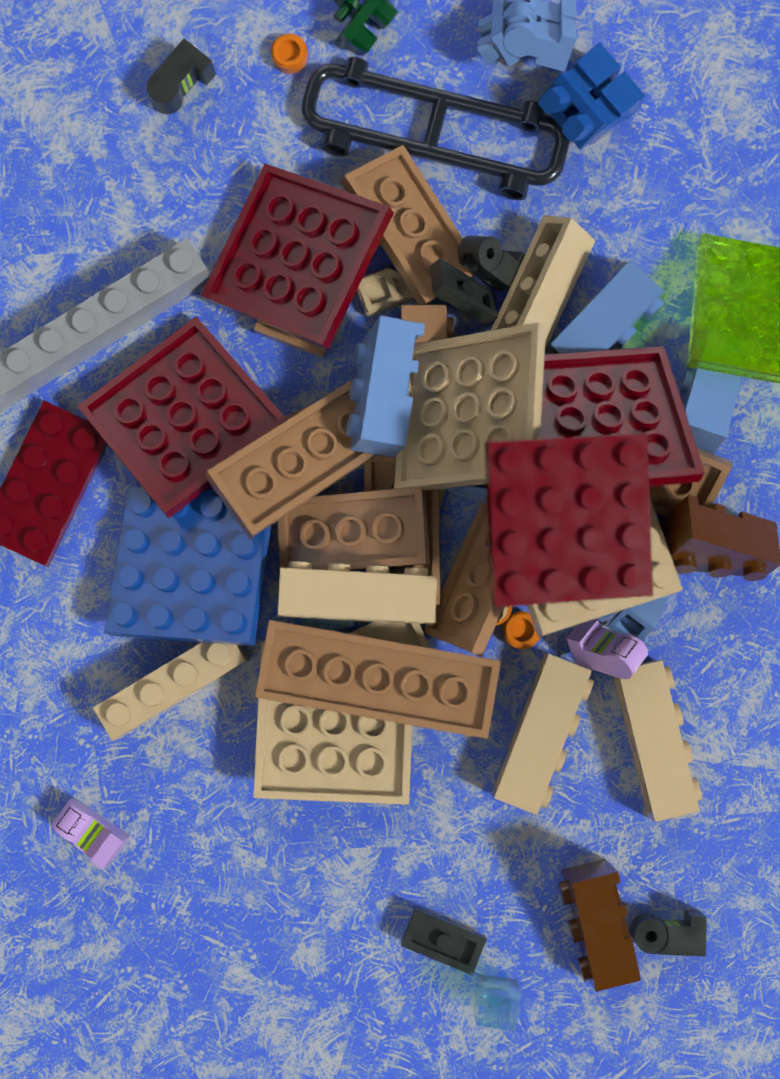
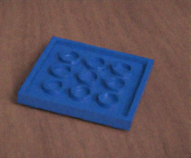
M128 487L104 633L109 636L255 646L271 525L249 539L215 490H205L168 519L143 487Z

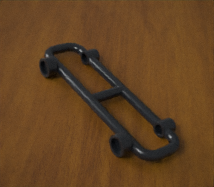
M349 57L346 66L330 63L319 66L312 72L307 81L301 107L304 121L312 129L323 133L320 148L333 156H347L352 141L388 150H394L404 145L409 155L501 177L498 193L504 198L515 201L526 199L529 185L544 186L554 182L561 175L565 165L569 140L562 133V128L552 117L543 115L544 110L536 101H525L523 108L518 109L369 72L367 71L368 63L359 57ZM328 79H337L349 87L361 88L366 86L433 103L424 141L419 142L319 116L316 112V104L323 82ZM447 107L515 123L526 131L536 132L543 130L551 133L554 136L555 145L548 168L543 171H536L437 146Z

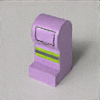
M598 619L578 624L567 637L575 664L620 679H630L648 655L646 645L639 638L632 634H619L618 632L600 627Z
M75 799L68 800L51 824L56 833L72 842L76 848L91 858L90 862L101 870L111 864L130 837L129 834Z

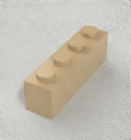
M543 215L501 306L498 318L495 320L490 331L539 322L546 328V350L595 243V240L572 218Z
M289 562L288 568H280L278 617L430 625L435 623L437 576H427L428 569L405 568L404 574H389V567L366 566V572H350L351 565L327 564V570H312V563Z
M202 642L96 705L93 709L110 739L114 741L124 737L249 662L250 659L242 645Z
M544 653L491 792L494 799L538 815L540 807L546 809L553 793V787L549 786L553 772L559 773L566 759L567 751L562 749L567 735L573 737L579 725L580 715H577L576 711L580 701L588 699L593 687L594 680L589 678L592 670Z
M652 660L641 663L630 679H620L613 676L647 817L654 822L700 812L698 801L702 800V792L697 778L691 777L688 763L693 762V756L688 741H682L679 726L683 725L684 721L679 704L673 703L670 689L674 688V679L670 667L664 666L663 660Z

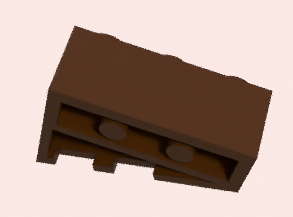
M689 494L659 522L676 572L679 574H688L696 571L709 573V576L717 578L734 575L743 576L747 581H759L765 579L769 573L780 566V548L776 522L745 512L738 513V517L725 513V506L717 503L708 508L699 505L698 497Z
M606 859L563 869L564 881L558 882L563 904H570L574 919L568 920V926L573 943L580 942L583 957L577 958L583 981H590L595 992L641 981L631 934L629 935L625 916H628L626 905L620 901L616 885L621 883L619 872Z

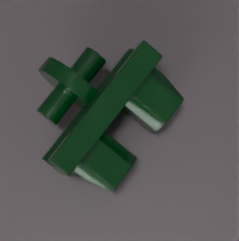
M334 0L339 7L334 14V18L342 23L347 16L351 17V20L335 39L334 43L341 50L348 45L351 49L364 56L378 39L364 26V23L370 17L384 30L396 16L398 10L390 0H365L362 5L359 3V0Z

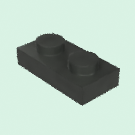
M441 258L430 266L432 291L440 301L450 303L460 309L468 318H474L486 326L498 318L492 290Z
M415 907L402 938L401 946L473 976L487 938L485 935Z

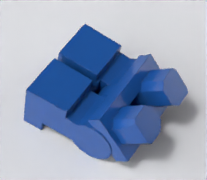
M600 42L582 56L569 71L561 73L538 99V105L546 114L549 113L562 128V133L570 142H574L580 150L588 144H594L625 118L628 119L638 112L646 97L625 71L617 77L621 66Z

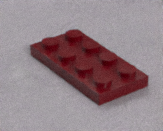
M43 400L0 488L1 546L49 567L108 446L89 421Z

